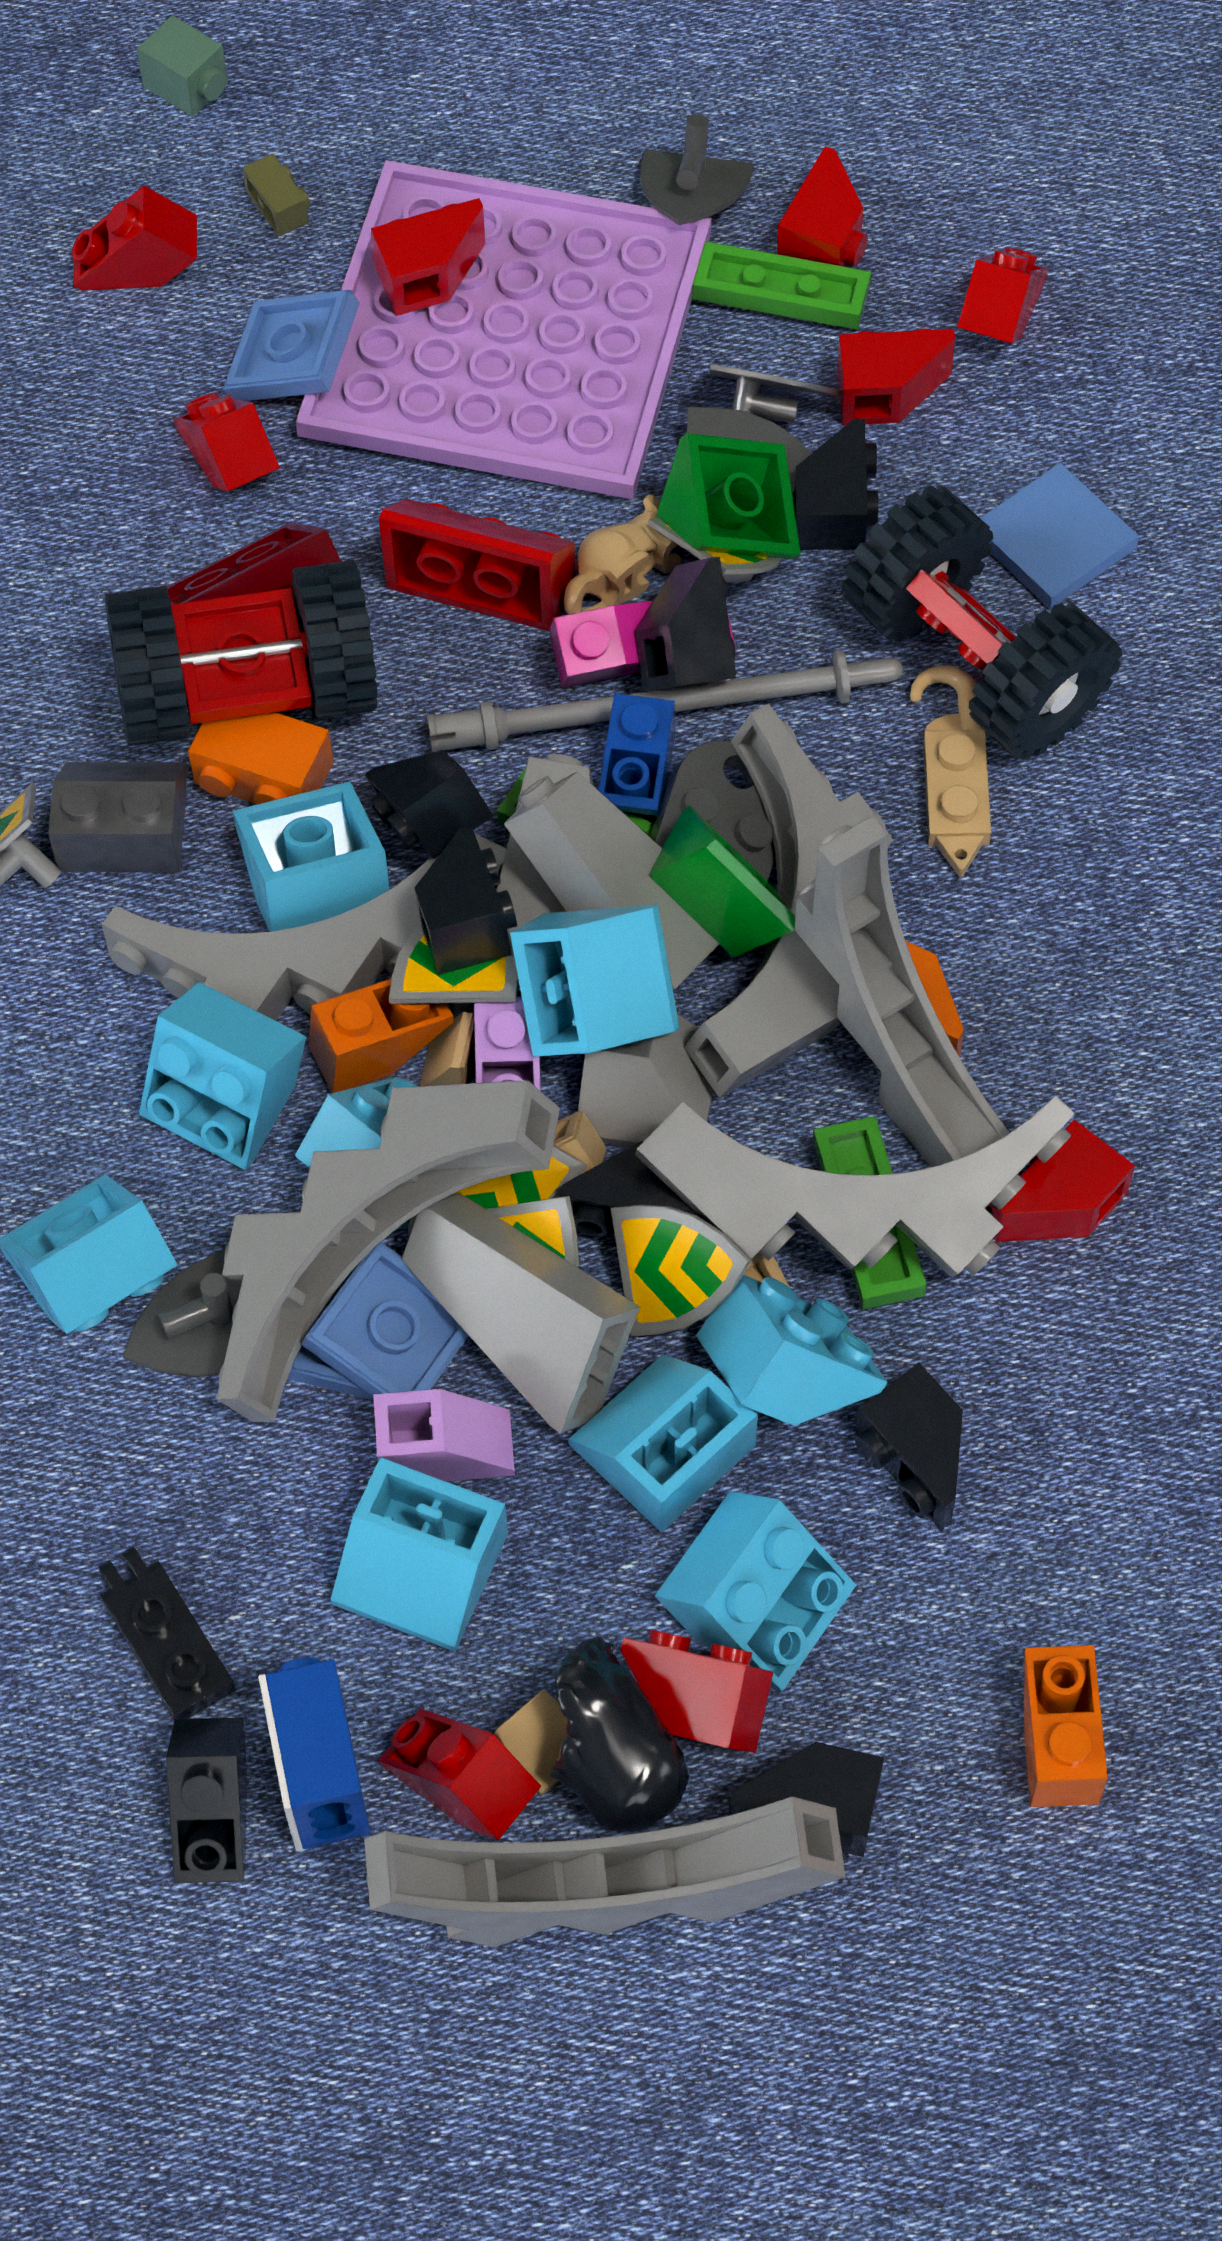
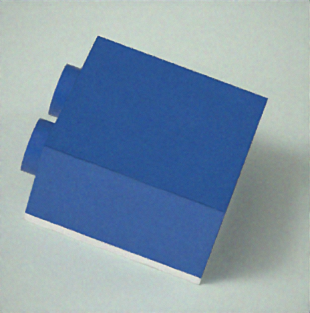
M303 1657L284 1663L280 1667V1671L259 1675L283 1807L296 1851L371 1834L335 1660L321 1662L320 1659L315 1657Z

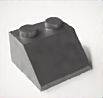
M66 762L53 780L48 829L56 865L61 872L180 873L188 777L187 763Z

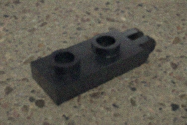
M132 1546L121 1553L133 1574L124 1581L110 1560L98 1566L103 1579L109 1587L99 1597L173 1720L189 1719L236 1691L234 1681L159 1561L146 1567L137 1550Z

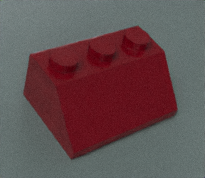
M289 522L168 585L167 590L171 604L291 588L293 594V568L341 562L327 529Z

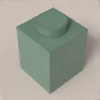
M173 15L137 47L143 87L192 117L209 101L217 99L228 84L223 45Z

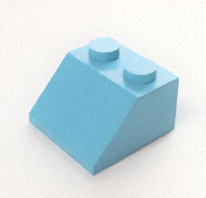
M350 781L232 811L256 903L269 932L305 926L335 917L361 906L390 890L385 850Z
M106 1174L0 1238V1249L47 1317L66 1334L73 1330L84 1331L99 1324L109 1314L108 1308L129 1295L137 1297L154 1290L163 1282V1274L178 1266L143 1201Z

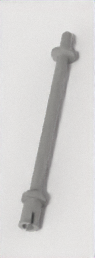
M840 649L834 650L831 666L626 695L675 700V712L835 690L840 703H849L850 687L895 681L901 677L903 666L896 658L847 664L845 653ZM614 696L512 711H504L499 706L493 707V703L490 701L480 703V709L440 715L429 714L427 715L431 750L433 753L441 750L485 745L486 750L499 749V743L504 742L509 735L610 721Z

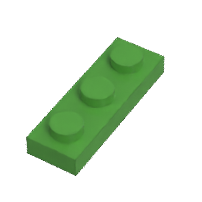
M705 241L693 281L692 299L859 330L870 289L871 272Z
M875 1116L813 1129V1144L821 1171L835 1174L871 1176L893 1174ZM896 1225L889 1232L898 1241L872 1268L861 1260L851 1269L862 1310L925 1296L927 1285L914 1242Z

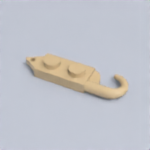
M939 665L926 669L916 677L911 685L910 699L912 702H919L923 691L934 683L949 684L958 694L959 713L939 717L926 726L923 752L928 846H936L959 877H963L980 848L990 844L991 823L985 730L971 718L969 713L972 711L968 708L969 700L976 696L972 690L977 681L968 672L958 667Z

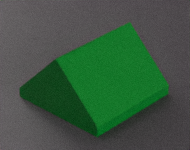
M691 433L683 435L680 438L656 516L695 550L792 560L801 556L785 444Z
M689 805L680 814L648 876L733 958L793 932L796 915L776 889Z

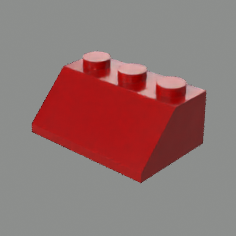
M407 498L382 509L379 516L386 589L549 631L553 619L560 617L564 607L566 587L570 580L576 577L574 542L562 539L550 532L538 533L507 525L496 518H480L450 510L448 507L438 503L426 504Z

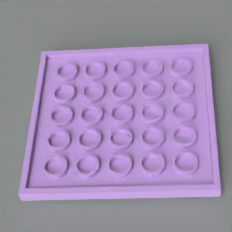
M386 160L341 290L351 289L360 303L330 392L305 394L296 419L297 436L634 500L691 305L693 281L705 241L709 242L712 218H705L679 226L661 214L656 208ZM480 198L484 212L485 245L450 301L395 316L374 266L371 228L387 224L396 219H405L441 209L450 204H459Z

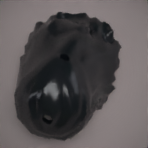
M602 1637L582 1641L576 1649L571 1650L562 1660V1666L555 1673V1681L558 1684L556 1696L561 1712L567 1718L566 1731L568 1736L562 1742L560 1756L555 1761L549 1776L559 1780L564 1787L575 1792L588 1808L595 1821L605 1829L619 1833L644 1830L654 1826L657 1821L665 1818L675 1810L685 1793L690 1776L683 1751L668 1729L662 1724L657 1711L653 1708L637 1682L634 1681L629 1670L621 1666L617 1657L611 1653L613 1644L605 1642Z

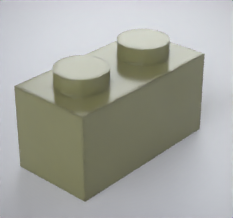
M273 153L242 167L245 191L278 237L309 223L307 208L310 207V200L303 187L298 188L295 185L286 164L281 165Z

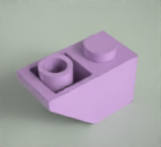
M517 997L516 1002L474 1003L476 1083L528 1080L541 1091V1056L533 1057L522 997Z
M443 1389L373 1394L378 1461L382 1457L446 1482L515 1476L510 1409Z

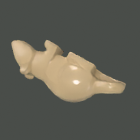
M648 494L643 499L644 513L629 522L600 528L589 533L582 541L576 561L577 576L570 580L565 590L564 609L567 615L625 603L646 591L649 581L644 576L653 567L667 574L671 573L675 566L681 564L682 559L677 554L670 553L678 544L648 525L649 519H660L656 516L661 502L657 497ZM586 593L601 599L599 603L582 609L583 597Z

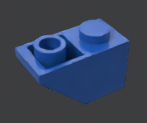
M614 693L598 791L620 811L658 816L669 779L675 741V700Z

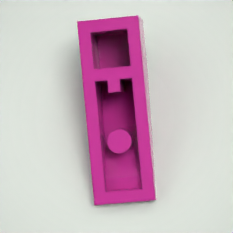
M653 601L613 605L554 618L549 629V635L562 689L639 673L640 665L635 630ZM729 620L730 634H731V637H732V639H733V641H734L733 634H732V629H731V625H730V620Z

